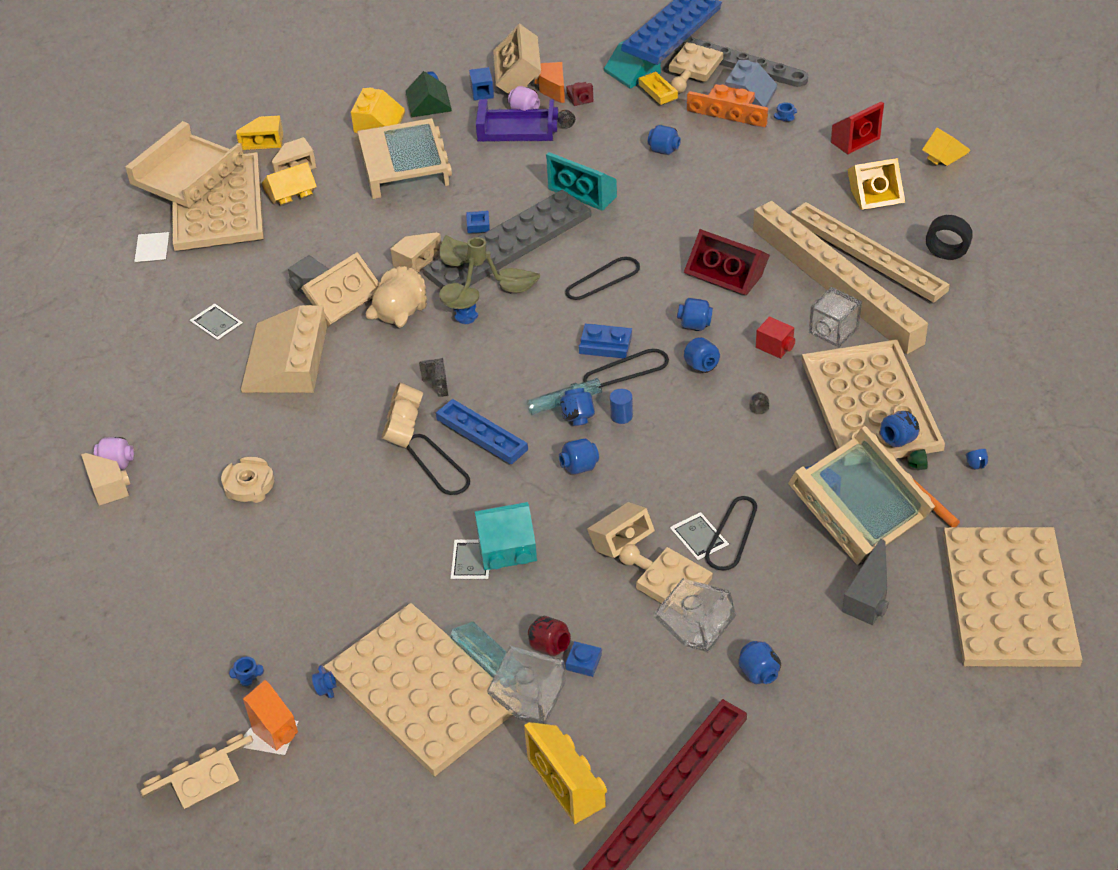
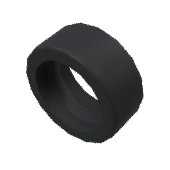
M939 216L932 221L928 229L926 245L929 251L936 257L946 260L961 258L970 247L973 238L972 229L969 223L958 216ZM941 230L955 232L961 237L962 243L956 245L944 243L937 237L936 232Z

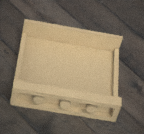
M182 121L125 166L130 184L189 208L242 164L245 159L241 143H237L233 148L228 149L192 135L189 123Z

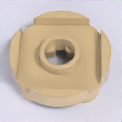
M244 457L240 459V463L234 466L231 463L224 469L221 481L228 499L258 503L263 501L266 497L265 494L272 489L274 475L272 468L268 466L264 459ZM248 477H252V480L250 481H243L247 480Z

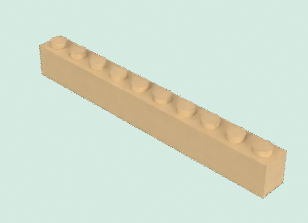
M773 201L754 209L753 231L889 341L898 340L904 353L909 354L925 345L928 322Z

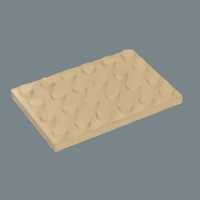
M257 152L243 154L245 161L189 208L173 202L174 251L264 239L260 169Z
M898 340L802 354V364L836 449L854 439L860 429L866 426L870 432L877 436L883 447L893 454L895 459L908 457L912 451L918 449H925L926 454L944 451L945 442ZM898 411L912 413L919 423V435L916 440L902 447L888 445L880 433L882 420ZM856 449L841 459L843 467L872 463L861 449Z
M944 527L943 538L963 666L1080 667L1082 655L1054 527Z
M412 603L401 609L324 666L326 672L331 671L333 673L336 684L434 777L523 707L522 700Z

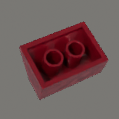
M700 229L684 273L747 295L762 277L770 254Z

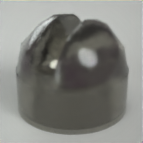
M565 109L559 112L557 120L563 128H570L574 125L576 118L571 111Z
M762 392L754 393L749 400L750 410L755 414L766 413L769 410L770 403L768 396Z

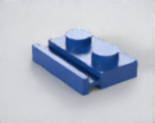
M585 323L581 343L579 344V354L626 358L632 338V328Z

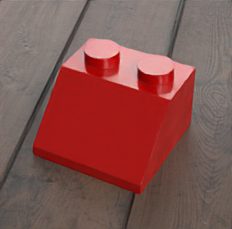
M879 102L833 124L831 143L848 155L879 140L884 103Z

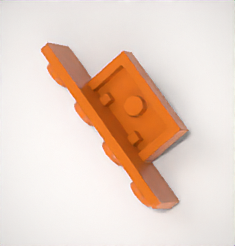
M715 84L709 95L691 91L687 94V111L760 127H766L768 121V108L752 104L755 100V92Z

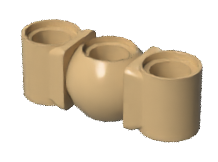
M401 382L398 383L392 395L390 410L387 415L388 421L385 424L382 439L403 448L408 446L414 432L415 420L418 415L417 409L423 396L422 391Z

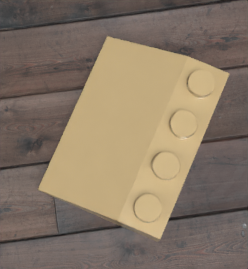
M300 305L257 323L241 386L242 393H314L327 330L323 305Z

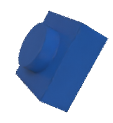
M489 211L466 212L468 233H482L490 230Z
M574 641L565 663L566 670L593 677L602 656V648Z

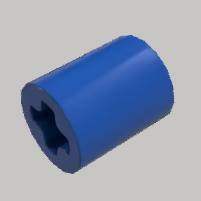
M616 389L610 394V415L615 423L625 424L632 420L633 399L632 393L627 389Z

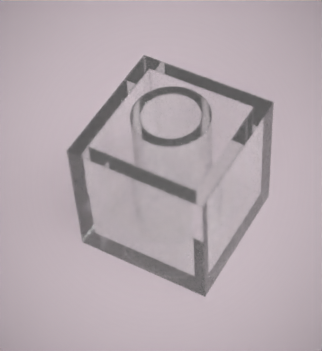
M830 287L811 305L809 333L839 348L859 329L862 301Z

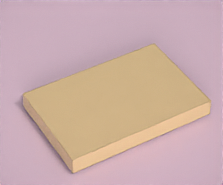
M356 252L303 285L301 289L312 305H323L326 323L329 327L371 300L379 286V282L359 253Z

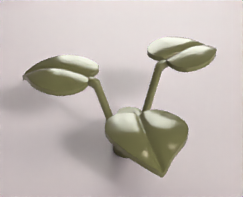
M446 235L441 243L440 258L442 262L450 266H459L464 262L469 263L465 286L451 283L445 285L440 290V300L448 307L465 309L477 303L479 291L469 288L473 265H482L486 259L495 279L500 281V287L508 292H524L530 289L540 278L538 273L516 268L502 269L498 274L491 259V252L486 251V241L481 237L470 238L466 243Z

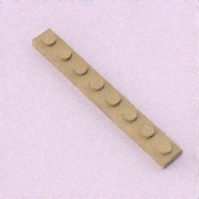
M805 202L791 212V216L811 232L931 302H936L949 292L950 284L809 203Z

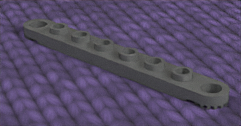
M691 36L675 49V52L679 53L687 42L723 52V60L719 65L733 69L739 59L759 63L774 81L796 87L804 86L808 82V74L803 70L762 57L749 55L746 52H739L728 47L712 44L708 41L695 39Z

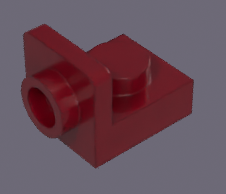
M578 82L566 86L567 94L574 106L594 102L592 83Z

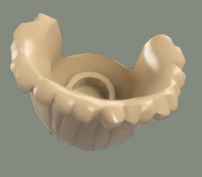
M398 266L390 271L388 270L383 274L381 282L374 293L372 304L366 311V318H379L383 322L396 324L399 328L403 327L410 315L414 314L416 310L422 311L427 306L424 279L413 268L408 269L406 266Z

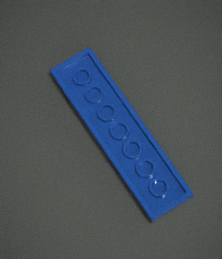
M673 0L624 41L621 51L658 65L721 9L722 2L719 0Z

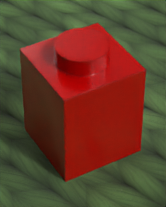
M770 316L756 331V348L780 359L787 351L790 352L795 345L794 327Z

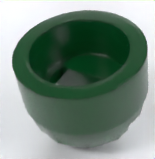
M925 449L914 450L908 455V465L912 469H927L928 462Z

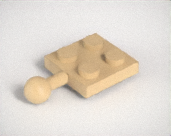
M687 42L669 64V72L681 75L680 77L673 78L670 85L678 93H682L687 87L686 81L689 77L706 82L723 60V52Z
M633 544L625 545L620 555H618L623 564H636L646 570L636 582V589L680 615L687 610L712 580V572L668 547L654 562L640 555L638 547Z

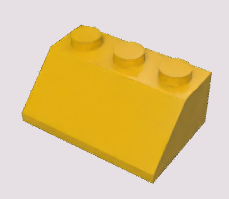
M531 722L525 724L527 758L572 822L576 824L605 808L606 786L600 777L595 778L591 773L587 759L583 755L579 756L570 736L568 734L563 735L556 725Z

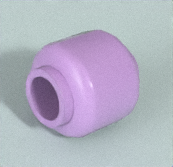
M518 86L511 90L508 104L511 109H538L540 99H538V93L534 89Z
M105 437L99 441V444L95 445L94 455L117 461L120 470H123L128 466L129 461L133 460L134 449L123 437Z

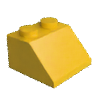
M363 88L351 110L354 133H358L357 131L400 124L405 114V109L384 90ZM396 131L385 133V136L394 137Z
M898 158L854 165L847 169L851 192L861 210L905 203Z
M308 162L267 175L261 183L273 204L280 203V205L292 202V198L300 196L301 199L311 196L313 194L312 191L317 187Z

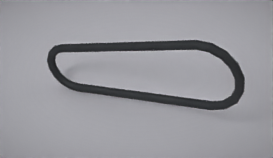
M632 257L617 258L571 284L565 291L566 295L572 300L584 299L635 275L640 269V263ZM630 260L637 265L636 270L582 296L575 297L569 294L570 289L618 261Z
M647 349L594 369L584 375L583 381L590 388H601L659 371L668 365L669 357L660 349ZM658 352L665 357L663 365L597 385L587 382V377L594 373L646 353Z
M412 435L411 440L414 438H424L465 476L466 485L462 489L457 491L444 489L408 444L407 450L440 491L449 495H457L468 489L470 477L426 435Z
M740 496L731 503L705 554L706 562L712 568L725 571L734 568L739 563L757 511V503L753 498ZM748 500L753 504V510L736 560L733 564L724 567L713 564L710 561L709 554L730 513L738 501Z

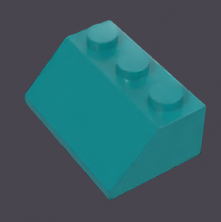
M548 152L546 154L549 190L557 193L563 189L581 203L602 211L617 197V179Z

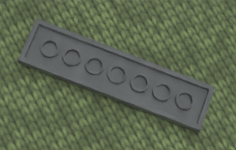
M562 189L478 237L485 239L486 251L491 252V259L497 271L590 218L591 209ZM439 258L423 267V275L441 289L451 283L465 286L469 263L464 262L459 266H450ZM487 259L482 265H473L470 286L493 273Z

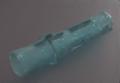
M598 378L580 384L572 383L568 388L531 400L529 399L527 400V405H530L528 407L531 415H534L535 413L560 406V399L565 396V391L584 388L585 392L594 395L602 393V387H599L601 384Z

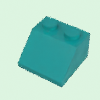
M624 41L618 44L604 67V72L629 89L639 84L640 77L653 72L661 73V63L656 65L621 51Z
M528 502L475 511L478 544L484 570L500 569L502 567L537 561L536 542Z

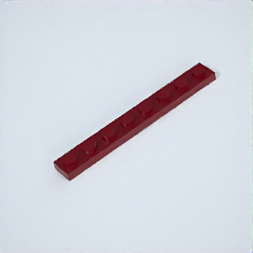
M722 699L582 870H627L745 723L747 712Z

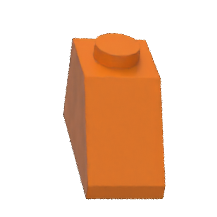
M562 62L540 63L541 73L535 79V84H539V92L560 103H565Z
M266 680L243 698L254 734L276 751L284 744L292 741L298 733L294 715Z

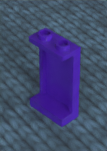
M479 99L476 119L477 141H553V132H557L558 107H554V99H550L549 109L488 110L487 99Z

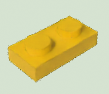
M657 72L639 78V86L660 105L678 98V91Z

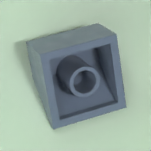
M739 59L725 82L727 87L755 92V100L752 104L767 107L777 89L776 82L761 65L749 60Z

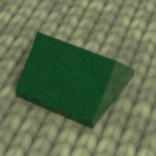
M425 71L406 90L411 118L452 111L446 85Z

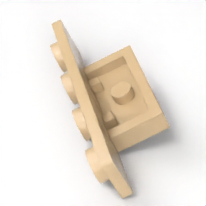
M239 734L226 741L227 747L219 751L214 747L200 754V761L189 765L188 761L183 762L172 768L173 774L164 779L160 775L149 779L143 783L145 788L140 790L142 798L172 784L185 810L232 786L240 780L228 755L250 745L253 742L252 736L249 735L244 738L243 734Z

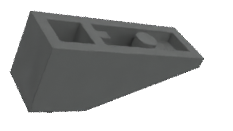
M881 538L845 592L842 608L843 613L871 625L875 623L878 616H884L889 602L886 601V542Z

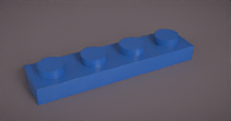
M454 399L450 400L436 412V419L511 465L528 451L527 442Z

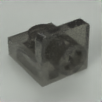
M443 358L420 361L422 381H431L432 388L437 387L439 397L449 396Z

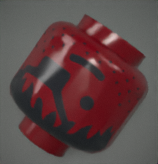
M541 616L528 629V640L531 648L549 656L559 655L570 644L571 635L569 628L563 621L548 616Z

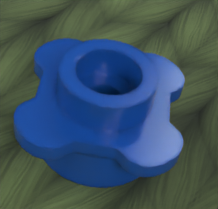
M780 103L774 118L781 121H793L797 109L791 103Z
M476 304L465 309L453 308L456 312L455 319L461 324L474 322L478 317V313L475 311Z
M241 657L234 663L229 674L232 679H238L242 686H250L257 676L263 674L264 669L262 665H257L253 658Z
M320 665L318 667L319 672L312 675L314 688L319 696L328 694L329 698H333V688H336L335 677L331 671L326 672L324 666Z

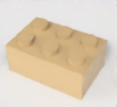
M518 24L493 50L496 86L508 94L518 86L527 87L541 73L538 36L521 24Z

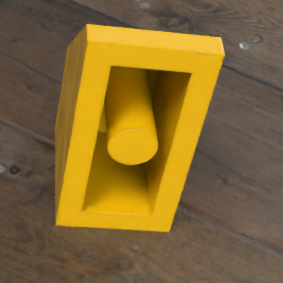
M280 116L258 117L238 129L236 135L238 143H241L242 150L281 148L283 129Z
M939 128L935 129L922 149L929 154L928 160L936 165L941 162L946 166L965 156L970 151L968 147Z

